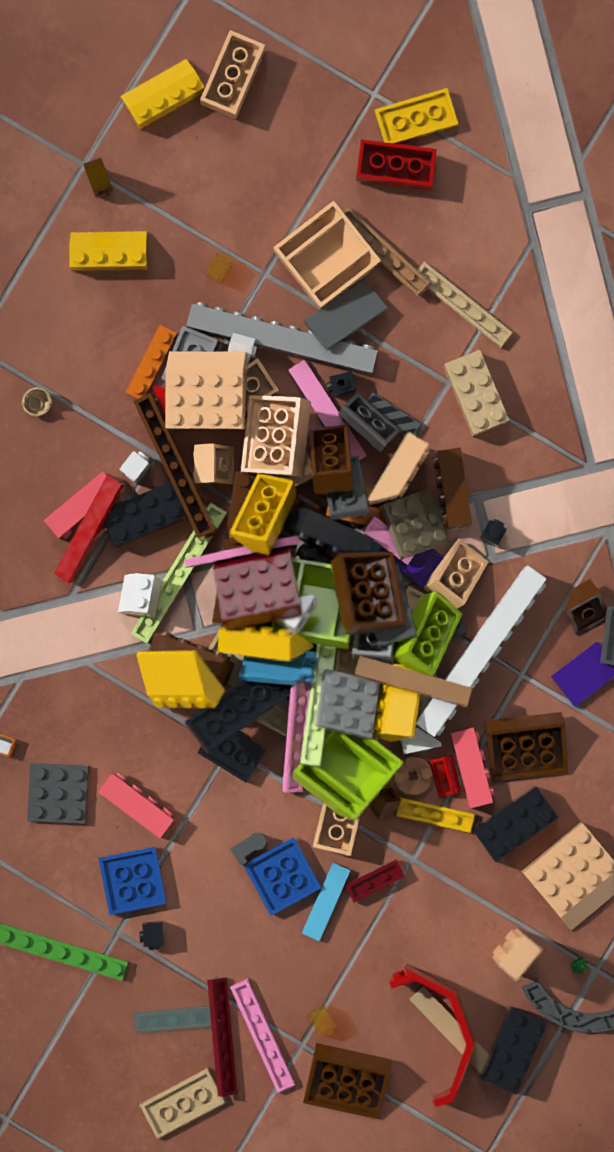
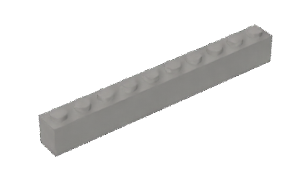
M201 302L191 306L186 326L192 330L230 340L233 333L254 338V346L372 375L378 352L374 350L375 347L364 344L361 347L357 346L354 341L345 340V342H340L326 351L310 330L306 333L300 331L301 328L296 326L286 328L282 327V323L276 321L266 323L260 317L253 316L251 319L245 317V314L240 312H234V314L227 313L226 309L221 307L211 309L208 308L207 304Z

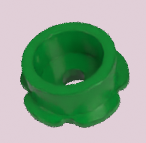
M583 956L575 959L570 964L572 972H577L578 974L584 972L588 968V960L586 961Z

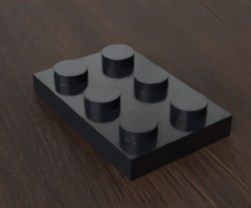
M237 733L207 754L202 746L197 753L247 783L266 749Z

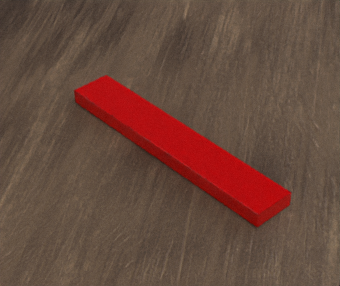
M107 475L54 572L55 575L66 583L71 584L124 487L123 483L111 475Z

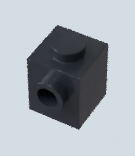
M352 371L330 376V382H327L329 393H333L334 397L356 392L357 390Z
M494 519V521L489 520L480 539L497 547L507 528L504 527L505 524L497 519Z
M162 921L143 922V931H139L140 943H144V947H148L149 950L160 949V946L164 945Z

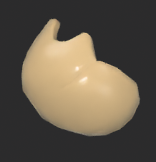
M31 388L24 394L22 399L24 411L30 416L35 417L46 414L52 404L50 394L44 388Z

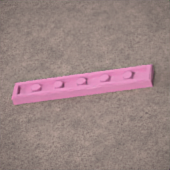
M305 360L288 370L307 400L311 401L312 408L325 427L347 425L338 415V410ZM348 427L351 456H359V460L367 455Z
M292 536L278 539L272 549L300 544L299 537ZM241 547L185 559L184 563L186 568L258 552H253L247 547Z
M297 681V685H291L282 789L284 793L303 792V787L292 778L294 770L300 765L312 682Z
M248 978L230 986L277 1093L295 1086V1082Z

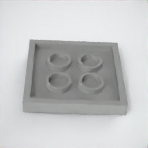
M330 669L323 670L315 726L371 739L380 683Z

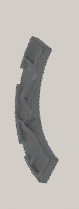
M539 979L521 987L530 1003L538 1012L556 1025L582 1033H602L614 1030V1008L598 1013L578 1012L555 1001L543 988Z

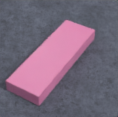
M373 515L362 531L400 559L387 525ZM414 555L401 561L408 565Z

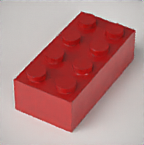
M361 139L356 181L431 191L437 149Z

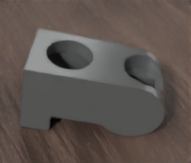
M254 833L230 849L240 865L247 862L246 855L254 850H260L265 847L266 838L261 833Z

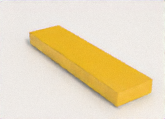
M400 797L402 801L397 809V817L463 832H472L475 814Z

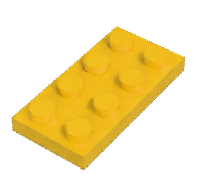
M448 88L374 110L383 141L387 143L397 144L458 126Z

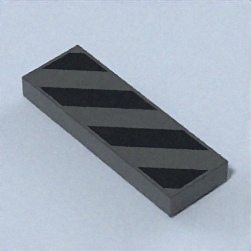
M372 393L368 399V402L400 429L399 433L405 437L408 432L414 435L421 423L375 393Z

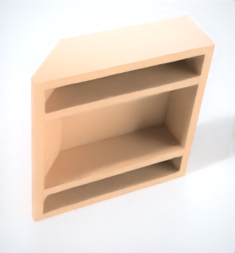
M334 201L273 247V252L319 310L342 295L381 262Z
M169 352L166 366L165 428L245 429L246 352Z
M408 432L368 498V506L372 507L392 502L397 497L402 498L409 486L407 481L411 482L419 469L417 464L421 466L430 451L427 449L428 443Z
M581 822L521 871L571 931L614 895V860Z

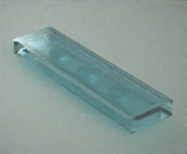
M210 1006L134 1012L135 1033L211 1026Z

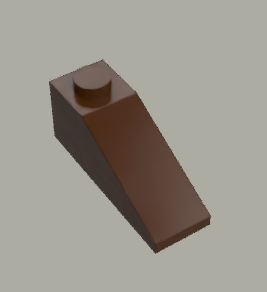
M102 158L84 163L83 165L95 197L109 195L113 189Z

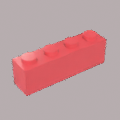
M103 471L44 520L59 539L62 537L66 539L73 533L72 529L75 526H80L106 478V474Z
M472 727L450 733L469 808L493 803L492 798H495L493 787L488 785L487 779H490L488 768L483 766L482 761L485 760L483 749L479 750L477 742H480L478 730L474 731Z
M112 773L98 792L158 838H161L174 821V818H172L173 813L165 807L163 810L157 806L158 802L152 797L148 796L146 798L141 794L142 790L133 784L131 787L127 784V778L120 773H117V775Z

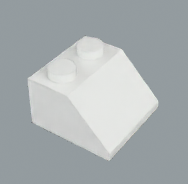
M139 573L125 575L118 613L155 618L162 580L155 575Z

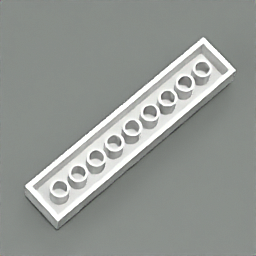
M528 565L523 568L444 680L474 688L479 681V678H477L479 673L485 672L491 664L488 660L491 656L496 657L502 648L499 646L501 642L507 641L513 633L511 631L513 625L518 626L523 619V611L525 609L529 610L534 604L535 600L533 597L535 594H540L546 587L544 583L545 577ZM432 698L417 717L416 725L433 737L440 735L446 727L443 725L447 719L451 720L457 712L454 709L456 704Z

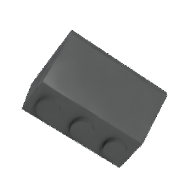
M356 393L344 404L338 413L346 424L353 427L358 435L364 437L373 448L380 452L400 432V429L359 393Z

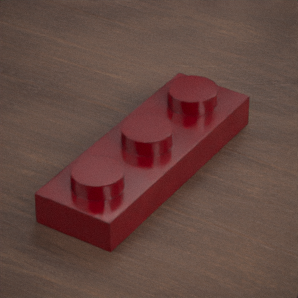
M397 859L346 884L345 887L353 902H356L404 878L405 875Z

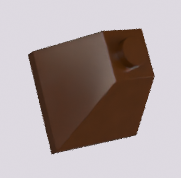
M591 579L573 588L565 611L576 635L599 624L606 618L607 608L601 593Z

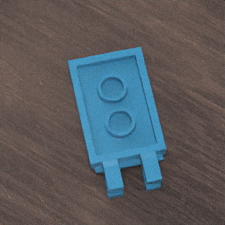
M306 651L291 661L244 655L239 678L241 681L297 685V681L313 682V668L302 666H317V652Z

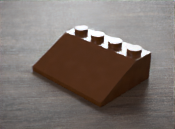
M393 552L339 553L331 561L344 635L365 634L406 625Z
M562 712L485 721L492 782L568 773L565 722Z
M316 1043L303 1103L379 1120L392 1059Z

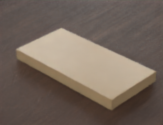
M206 1068L139 1105L156 1138L159 1139L225 1104L226 1101L224 1097H218L217 1084L209 1068Z

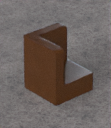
M389 787L381 789L369 806L378 819H385L395 816L402 800L394 789Z

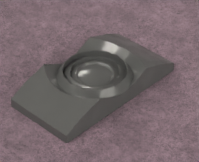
M398 564L395 566L406 625L375 631L380 647L417 636Z

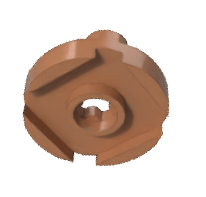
M419 757L402 759L403 764L394 774L396 786L402 792L409 795H418L426 791L432 781V771L429 764ZM417 771L418 779L410 781L408 772Z

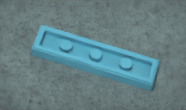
M334 862L332 863L302 934L320 941L351 870Z

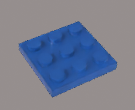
M294 837L243 864L270 916L321 889L316 876Z
M156 846L98 858L109 915L167 904Z

